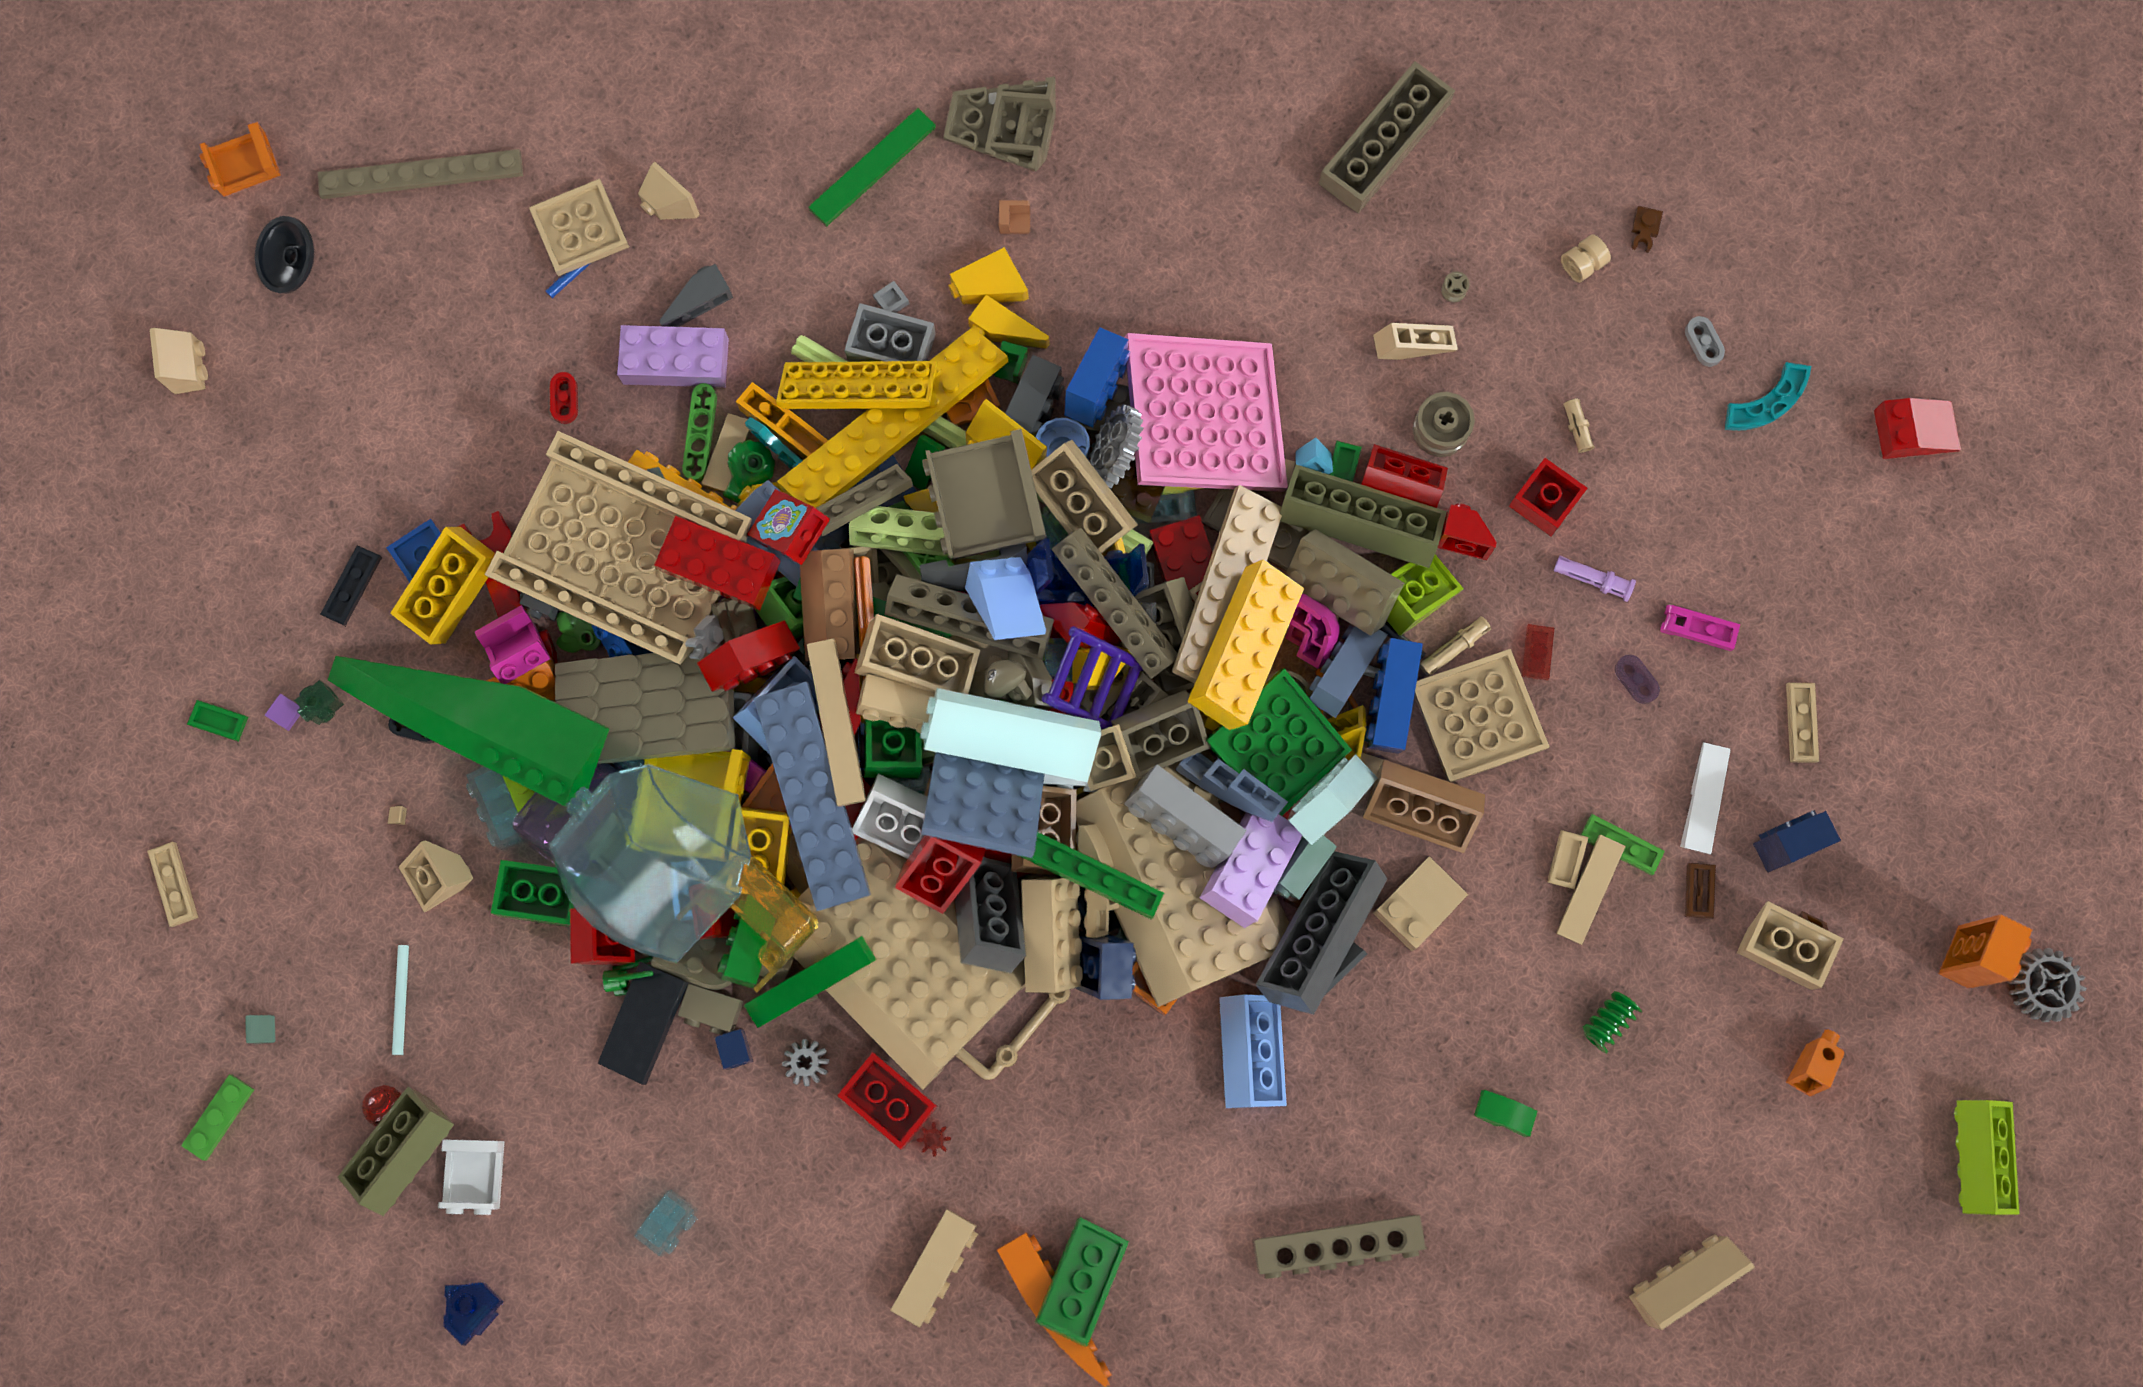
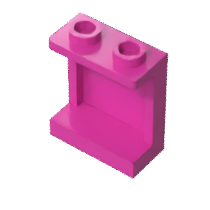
M522 605L475 631L477 639L485 648L491 664L489 667L500 683L507 684L550 659L534 622Z

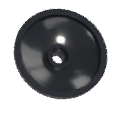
M279 216L271 220L261 231L255 248V267L259 279L270 291L281 294L294 292L309 277L314 264L315 250L313 239L306 225L297 218Z

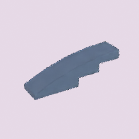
M1200 752L1183 759L1176 768V771L1221 800L1270 822H1273L1287 804L1285 799L1243 769L1239 774L1220 759L1213 763Z

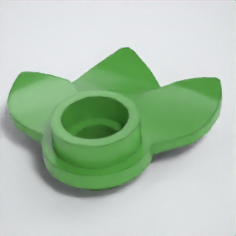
M566 612L557 614V625L563 633L556 641L559 648L575 653L581 649L586 651L595 650L600 646L601 640L595 636L592 624ZM586 633L591 636L590 642L586 641Z

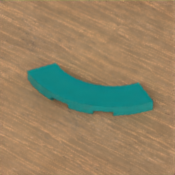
M1786 362L1777 385L1766 396L1748 403H1729L1727 405L1725 430L1755 429L1783 416L1803 394L1812 366Z
M752 417L745 422V426L752 434L777 454V458L791 470L802 462L764 424Z

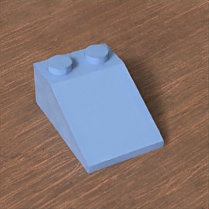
M1021 557L970 562L965 589L994 640L1045 634L1046 628L1032 577Z

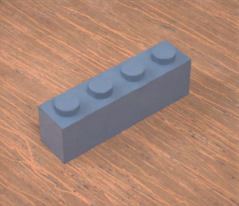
M1349 625L1342 636V639L1346 641L1344 644L1339 641L1331 654L1335 657L1334 660L1327 659L1320 671L1324 674L1321 678L1317 675L1309 688L1313 691L1310 700L1315 706L1336 718L1388 634L1378 630L1370 636L1356 626Z

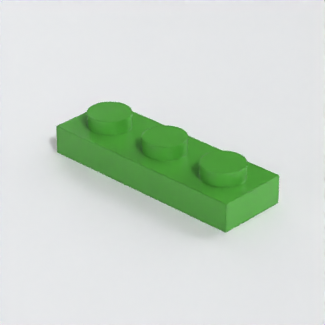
M229 1075L181 1146L203 1161H207L255 1089L234 1075Z

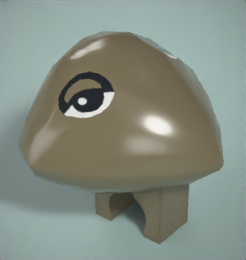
M1012 660L996 661L986 671L985 692L990 697L1001 698L1008 693L1015 704L1022 698L1023 700L1028 699L1033 694L1024 680L1026 669L1018 662Z

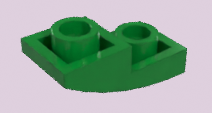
M1481 1090L1474 1116L1494 1126H1502L1523 1137H1530L1538 1111L1499 1094Z

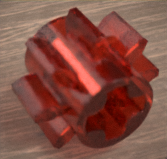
M932 1122V1129L930 1130L921 1127L925 1134L923 1138L917 1139L918 1142H924L925 1145L921 1152L925 1153L928 1149H931L933 1157L937 1156V1150L940 1148L947 1152L948 1150L944 1146L945 1141L952 1140L951 1137H945L944 1135L947 1127L944 1126L940 1130L936 1129V1122ZM929 1133H940L939 1141L941 1144L939 1146L936 1144L929 1146Z

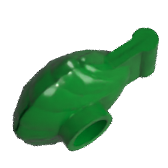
M747 440L737 443L730 450L727 463L732 478L723 496L739 503L741 499L738 497L746 486L751 487L756 484H764L773 477L775 460L771 451L763 443Z

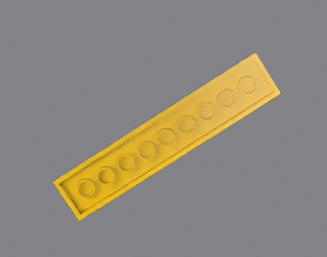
M974 327L970 328L930 360L937 361V368L929 406L926 408H875L866 410L777 481L778 487L787 495L815 508L845 493L1007 364L1008 356Z

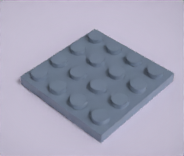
M935 752L921 834L1032 858L1035 852L1045 774Z

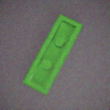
M1593 814L1589 816L1581 833L1582 836L1588 837L1587 843L1593 846L1599 835L1625 845L1626 847L1620 860L1651 876L1654 875L1665 852Z

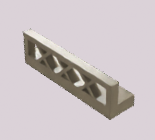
M896 464L817 507V510L830 518L820 537L913 487L912 479Z

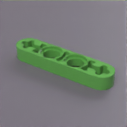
M706 383L697 385L692 392L682 466L685 477L687 479L692 478L698 483L703 481L709 465L717 405V394L713 387ZM704 391H707L711 396L705 399L707 409L702 408V400L699 395L704 394ZM699 415H706L708 417V423L703 427L695 425V419ZM701 439L705 441V447L702 451L696 452L692 450L691 446L695 440ZM690 456L698 458L697 465L701 471L696 472V476H693L689 469L694 468L695 460L690 458Z

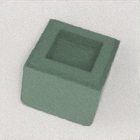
M247 1015L245 1017L247 1043L265 1044L275 1042V1016Z

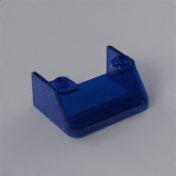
M1044 538L1028 553L1026 567L1031 574L1039 606L1043 604L1077 603L1081 605L1089 604L1096 608L1059 558H1055V553L1050 549L1049 538ZM1138 544L1129 553L1113 550L1104 556L1134 597L1149 585L1144 544Z

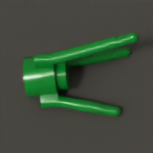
M654 956L636 960L635 963L613 966L612 970L603 971L602 978L605 992L614 991L615 996L626 995L628 989H624V987L629 986L630 979L652 976L653 971L628 974L625 970L637 967L640 961L645 963L651 962Z

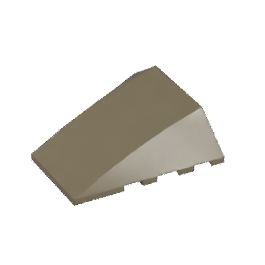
M1048 77L1046 81L1034 82V80L1023 81V84L1012 86L1001 84L998 85V88L992 89L981 87L954 91L943 136L944 140L1036 172L1047 159L1055 121V77Z

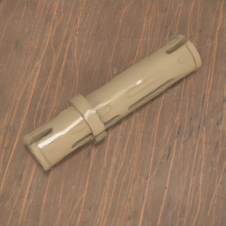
M1480 616L1464 630L1460 629L1453 639L1440 647L1427 659L1420 662L1421 670L1427 677H1430L1466 648L1470 649L1473 647L1477 639L1491 630L1490 624L1484 617Z

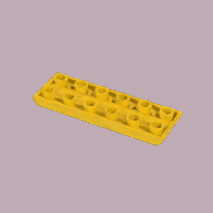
M937 361L785 362L776 404L783 409L926 408L931 402Z

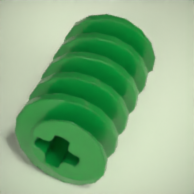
M1616 991L1611 993L1612 1000L1607 999L1604 1001L1605 1008L1600 1007L1597 1009L1598 1016L1593 1015L1590 1017L1592 1025H1583L1586 1038L1596 1048L1606 1054L1608 1050L1604 1044H1616L1611 1036L1614 1034L1622 1037L1623 1035L1619 1027L1629 1029L1630 1027L1626 1019L1637 1020L1633 1014L1634 1010L1642 1013L1634 1001Z

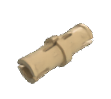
M1572 399L1565 402L1563 406L1570 422L1568 428L1570 432H1573L1578 453L1594 449L1595 447L1588 430L1590 424L1584 417L1580 399Z

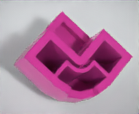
M1302 594L1285 638L1300 647L1296 655L1297 657L1319 669L1324 666L1328 658H1331V654L1338 641L1340 627L1336 615L1330 609L1308 595Z

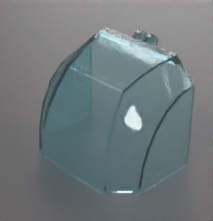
M649 764L611 773L592 794L585 787H581L575 793V798H571L566 804L567 812L572 816L571 819L548 844L563 889L574 908L593 927L608 937L641 953L677 963L740 896L742 887L738 886L744 864L749 865L751 853L738 795Z

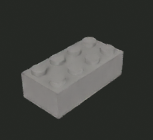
M1155 765L1139 780L1124 802L1134 816L1144 818L1156 832L1170 837L1174 840L1175 846L1181 850L1189 851L1195 856L1196 861L1205 867L1214 868L1230 857L1247 831L1159 765Z

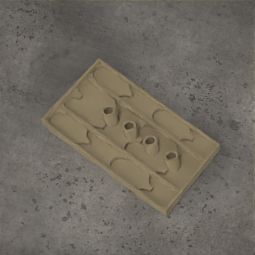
M655 653L636 656L625 655L604 659L593 658L555 664L556 703L610 728L597 764L735 749L733 689L725 692L722 688L712 692L697 664L703 658L690 659V654L680 665ZM705 653L703 658L708 656L710 653Z

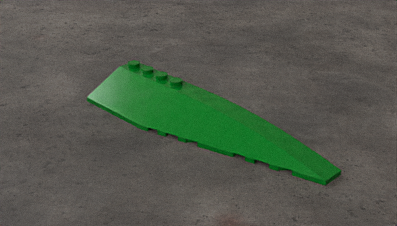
M335 656L328 677V681L398 723L563 806L583 805L610 729L525 687L517 685H507L499 682H489L343 656Z

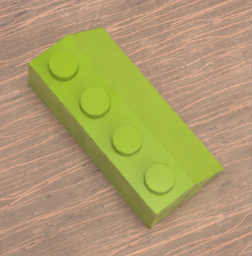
M1956 1100L1957 1106L1954 1110V1117L1958 1123L1956 1147L1960 1158L1957 1173L1961 1179L1959 1203L1963 1214L2019 1215L2013 1102Z

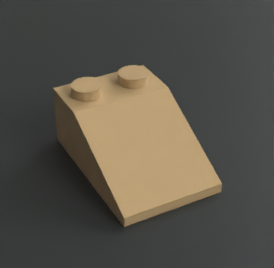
M1428 857L1373 914L1405 946L1414 951L1468 894L1433 859Z

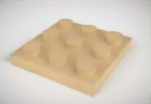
M600 179L529 207L558 276L629 248Z

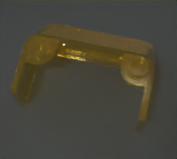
M738 852L731 857L676 914L681 919L696 903L710 912L718 911L725 904H728L767 941L759 951V959L769 972L753 988L756 992L783 967L818 928L816 916L748 852Z

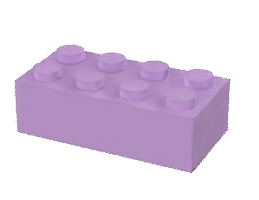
M621 325L617 375L625 385L696 387L699 384L706 383L712 387H726L729 338L724 328Z
M1248 812L1245 813L1239 825L1247 831L1230 857L1216 866L1200 896V899L1243 928L1259 920L1303 836L1288 820L1279 814L1273 822H1270Z

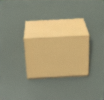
M1119 724L1101 730V736L1087 782L1090 791L1136 777Z

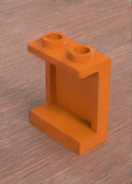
M258 122L248 125L250 133L213 147H209L205 142L200 144L203 153L199 154L204 167L209 169L210 175L207 176L209 184L213 190L217 189L223 197L281 176L266 132Z

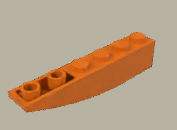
M1026 1232L998 1248L997 1251L1023 1299L1037 1318L1055 1271L1048 1259L1044 1262L1042 1261L1038 1253L1042 1248L1035 1235L1029 1237ZM1044 1327L1059 1347L1102 1386L1107 1387L1110 1385L1108 1377L1111 1376V1373L1104 1360L1098 1362L1093 1352L1098 1349L1092 1338H1090L1088 1346L1084 1347Z

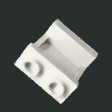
M443 1140L442 1151H446L443 1200L438 1202V1208H446V1214H463L464 1209H474V1214L491 1215V1209H500L504 1141Z

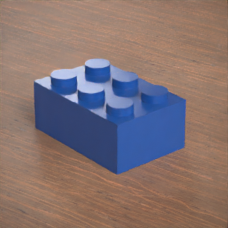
M1099 327L1066 389L1064 416L1092 428L1097 419L1100 421L1103 419L1107 410L1105 404L1108 398L1111 400L1114 398L1118 389L1116 384L1118 379H1123L1127 373L1126 363L1130 356V351L1128 350L1129 339Z

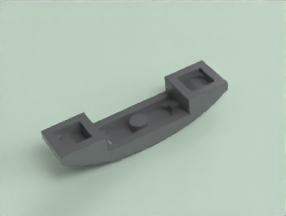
M1026 544L999 549L1000 556L983 559L997 560L1021 557L1025 566L1028 567ZM947 560L920 565L921 581L953 591H965L970 562L954 566H948Z

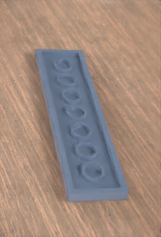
M803 682L755 697V705L816 911L870 896L871 892L845 806H837L824 733L809 683Z

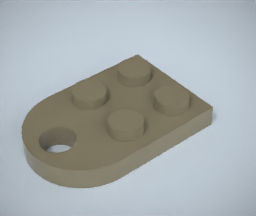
M676 918L653 957L651 966L707 990H719L732 984V982L721 980L722 973L718 972L723 954H728L730 946L726 945L727 940L724 938L697 940L695 926Z

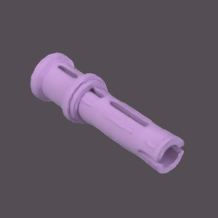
M1560 555L1553 570L1554 572L1600 588V591L1604 594L1611 593L1622 597L1625 602H1628L1636 583L1634 579L1629 581L1616 576L1615 572L1607 571V573L1598 571Z

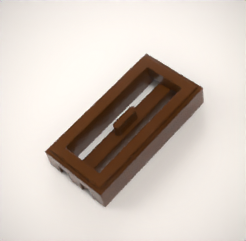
M1687 863L1685 917L1714 919L1716 865ZM1694 869H1697L1696 911H1693ZM1704 870H1708L1707 912H1702Z

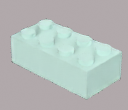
M1356 754L1349 761L1344 757L1292 809L1295 814L1290 818V823L1312 845L1352 810L1377 780L1376 775Z

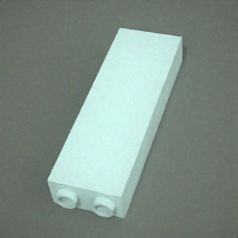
M937 688L935 697H929L926 713L930 714L928 723L923 722L920 738L924 739V750L1088 782L1101 736L1099 721Z

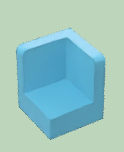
M1314 438L1296 451L1297 465L1325 474L1333 472L1332 453L1317 438Z

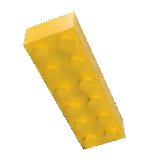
M1264 559L1246 566L1187 702L1229 730L1247 725L1304 588Z

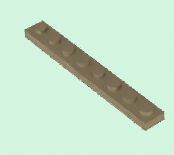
M516 149L318 172L319 196L321 199L520 177L523 176L521 151Z

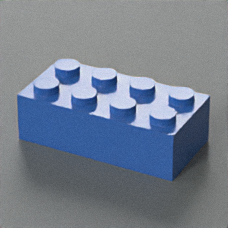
M1390 638L1386 644L1382 645V648H1379L1377 663H1380L1381 667L1378 673H1375L1372 687L1377 690L1376 697L1370 700L1368 715L1372 716V721L1369 723V726H1366L1364 741L1368 742V749L1396 754L1406 749L1423 647L1422 643Z

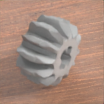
M803 1039L802 1049L794 1042L792 1043V1048L795 1050V1053L785 1051L784 1054L791 1057V1061L782 1062V1066L792 1067L785 1075L786 1077H791L796 1074L793 1080L794 1084L798 1085L803 1077L804 1086L807 1087L810 1086V1077H812L815 1083L820 1082V1078L816 1074L817 1072L827 1075L828 1071L820 1067L821 1064H829L830 1060L820 1059L821 1056L826 1054L827 1050L822 1048L816 1052L819 1046L817 1041H814L809 1048L808 1040ZM803 1056L812 1058L813 1063H809L812 1065L810 1069L800 1068L799 1063H803L800 1061Z

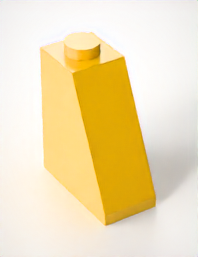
M1005 247L950 274L951 284L948 287L954 299L959 297L962 304H979L985 295L998 303L1019 302L1029 299L1028 289Z

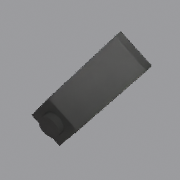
M716 264L700 268L690 278L659 320L662 327H679L733 298L730 288Z

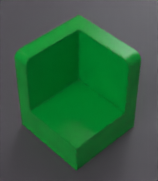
M1002 341L1000 350L1008 356V363L995 372L994 375L997 378L1018 384L1028 357L1027 348Z

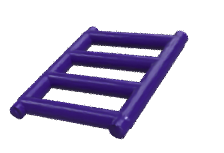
M1072 626L1069 629L1071 638L1049 693L1043 695L1042 702L1068 715L1099 721L1101 730L1111 727V720L1123 716L1139 673L1144 670L1133 655L1082 629ZM1083 642L1091 646L1068 703L1060 699L1059 695L1079 645ZM1103 652L1111 656L1090 711L1087 712L1079 708L1099 655ZM1120 662H1123L1131 667L1108 722L1100 718L1099 715Z

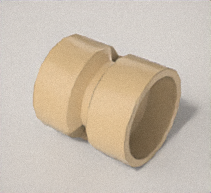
M1596 235L1588 236L1578 244V247L1571 248L1561 256L1564 269L1578 283L1587 279L1593 274L1594 270H1599L1611 260L1607 246Z

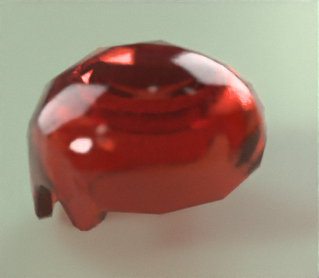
M388 1085L374 1087L365 1095L362 1101V1112L365 1119L371 1125L377 1127L402 1095L401 1092L396 1090L395 1087Z

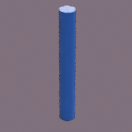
M590 264L563 274L545 292L553 298Z

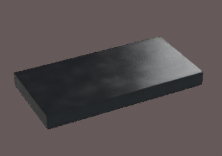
M640 961L636 972L653 971V975L632 979L597 1064L641 1085H646L689 982Z

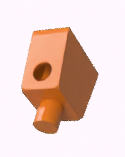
M1825 1029L1821 1038L1819 1037L1807 1043L1786 1083L1810 1097L1831 1088L1845 1054L1841 1048L1836 1046L1840 1036L1832 1030Z

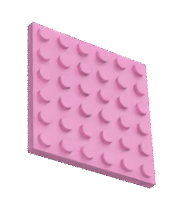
M1126 334L1124 338L1129 339L1128 350L1130 351V356L1126 363L1130 407L1139 410L1138 412L1142 414L1140 417L1143 419L1141 427H1144L1139 434L1142 437L1137 444L1139 450L1135 451L1138 485L1235 489L1238 485H1241L1249 490L1284 492L1288 488L1271 343Z

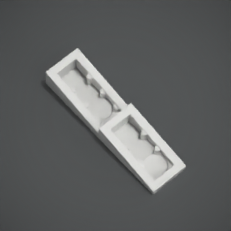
M1703 742L1691 789L1692 799L1680 847L1711 854L1731 749Z

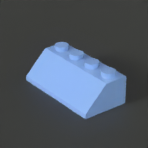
M1264 995L1219 997L1226 1108L1287 1106L1281 1005L1270 1003Z

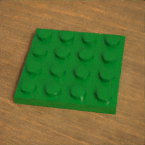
M1280 669L1264 684L1247 725L1231 730L1220 725L1205 740L1211 747L1210 749L1222 762L1239 774L1243 769L1285 799L1287 804L1279 813L1281 816L1352 750L1286 669Z

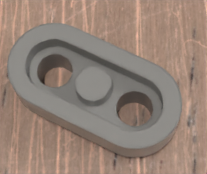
M1702 316L1691 319L1685 328V335L1698 361L1708 367L1717 365L1725 355V348L1711 321ZM1694 329H1700L1702 335L1695 334ZM1711 351L1713 353V357H1708L1705 352Z

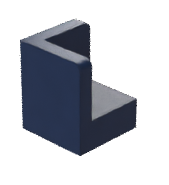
M739 1029L715 1038L723 1069L729 1070L753 1062L745 1030Z

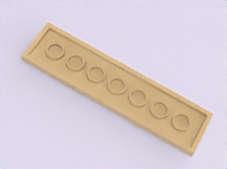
M1241 485L1234 489L1172 669V673L1194 684L1245 567L1263 559L1267 562L1282 517L1280 515L1281 506Z

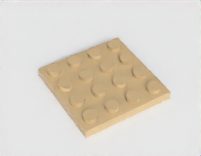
M1511 649L1418 680L1416 683L1414 697L1445 777L1450 783L1549 748Z

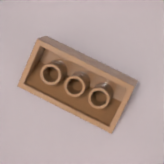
M854 550L810 551L803 565H800L805 661H810L807 644L833 638L836 641L839 659H855L857 654H860Z
M1384 759L1376 775L1377 780L1372 785L1363 818L1464 853L1484 814L1485 794Z

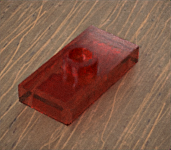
M1527 625L1522 677L1549 680L1554 627Z

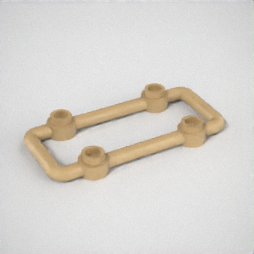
M1070 989L1057 993H1048L1049 997L1013 1041L1009 1045H1003L998 1048L996 1061L989 1069L964 1048L955 1056L985 1080L994 1079L1004 1067H1011L1015 1064L1018 1050L1057 1003L1062 1004L1068 1000Z

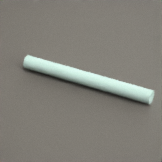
M398 945L392 1055H403L408 945Z

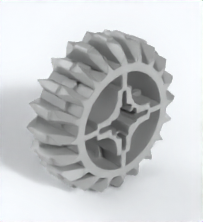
M2040 948L2034 949L2032 953L2027 952L2022 955L2023 959L2019 961L2021 969L2018 975L2012 981L2007 982L2015 985V989L2010 990L2009 994H2017L2018 998L2013 1004H2024L2021 1009L2023 1014L2030 1012V1018L2033 1020L2041 1018L2042 1022H2050V1020L2059 1022L2062 1020V1017H2071V1011L2074 1012L2080 1009L2076 1002H2083L2085 1000L2079 992L2086 991L2087 989L2080 985V981H2083L2086 977L2077 975L2076 972L2081 967L2078 965L2071 966L2073 958L2065 957L2063 959L2062 951L2054 953L2051 948H2046L2043 951ZM2041 963L2053 966L2059 973L2051 974L2047 968H2043ZM2030 976L2033 980V984L2031 987L2029 986ZM2054 980L2049 983L2050 987H2047L2049 988L2048 990H2041L2045 987L2046 981ZM2063 983H2065V993L2062 991ZM2043 996L2054 1007H2047L2041 1004L2035 997Z

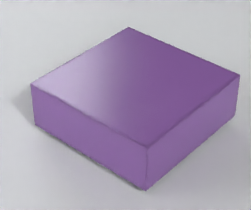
M279 694L265 716L289 731L304 711V708L284 695Z

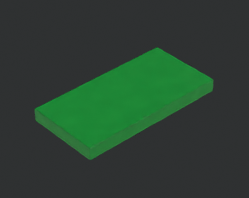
M1081 1217L1077 1218L1035 1323L1081 1346H1088L1129 1241Z

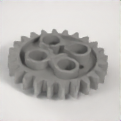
M1124 404L1122 407L1117 406L1116 411L1112 410L1110 418L1106 417L1105 424L1100 425V433L1095 435L1096 442L1091 445L1093 451L1088 456L1091 458L1089 462L1109 488H1112L1113 484L1117 485L1119 477L1124 478L1126 469H1130V461L1135 460L1134 453L1139 450L1137 444L1142 439L1139 434L1144 428L1141 427L1143 419L1140 418L1142 414L1138 412L1139 410Z

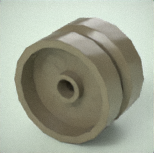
M1441 392L1428 397L1420 406L1412 427L1413 436L1419 448L1427 454L1437 457L1451 456L1460 451L1473 431L1475 423L1473 409L1468 401L1458 394Z

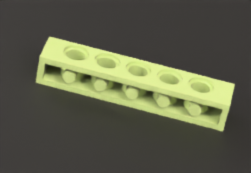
M877 506L850 521V545L949 557V554H943L940 538H945L942 527H937L933 512ZM999 550L965 557V559L983 560L1000 555Z

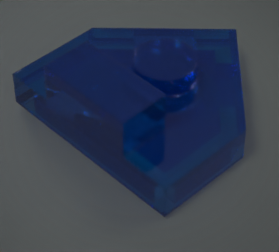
M483 1282L445 1286L444 1294L446 1298V1314L444 1315L443 1326L461 1345L466 1346L475 1335L480 1336L499 1315L496 1310L504 1301Z

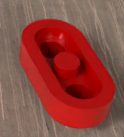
M559 372L550 380V413L560 424H569L578 415V385L575 378L568 372ZM563 384H569L567 390H561ZM563 409H569L567 415H561Z

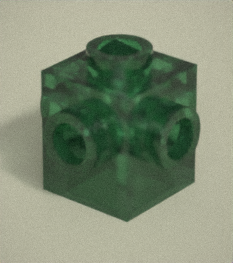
M321 680L317 681L314 685L305 687L299 693V697L294 700L300 707L297 710L300 716L306 722L311 720L318 725L330 721L335 716V712L344 705L329 685Z

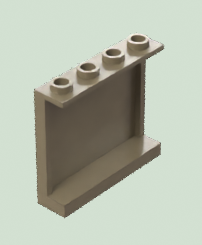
M1022 429L1011 431V435L935 453H931L930 450L925 451L927 459L922 460L926 476L931 475L933 485L928 486L931 501H937L939 510L934 512L937 527L943 528L945 537L940 538L943 554H949L951 561L1047 539Z

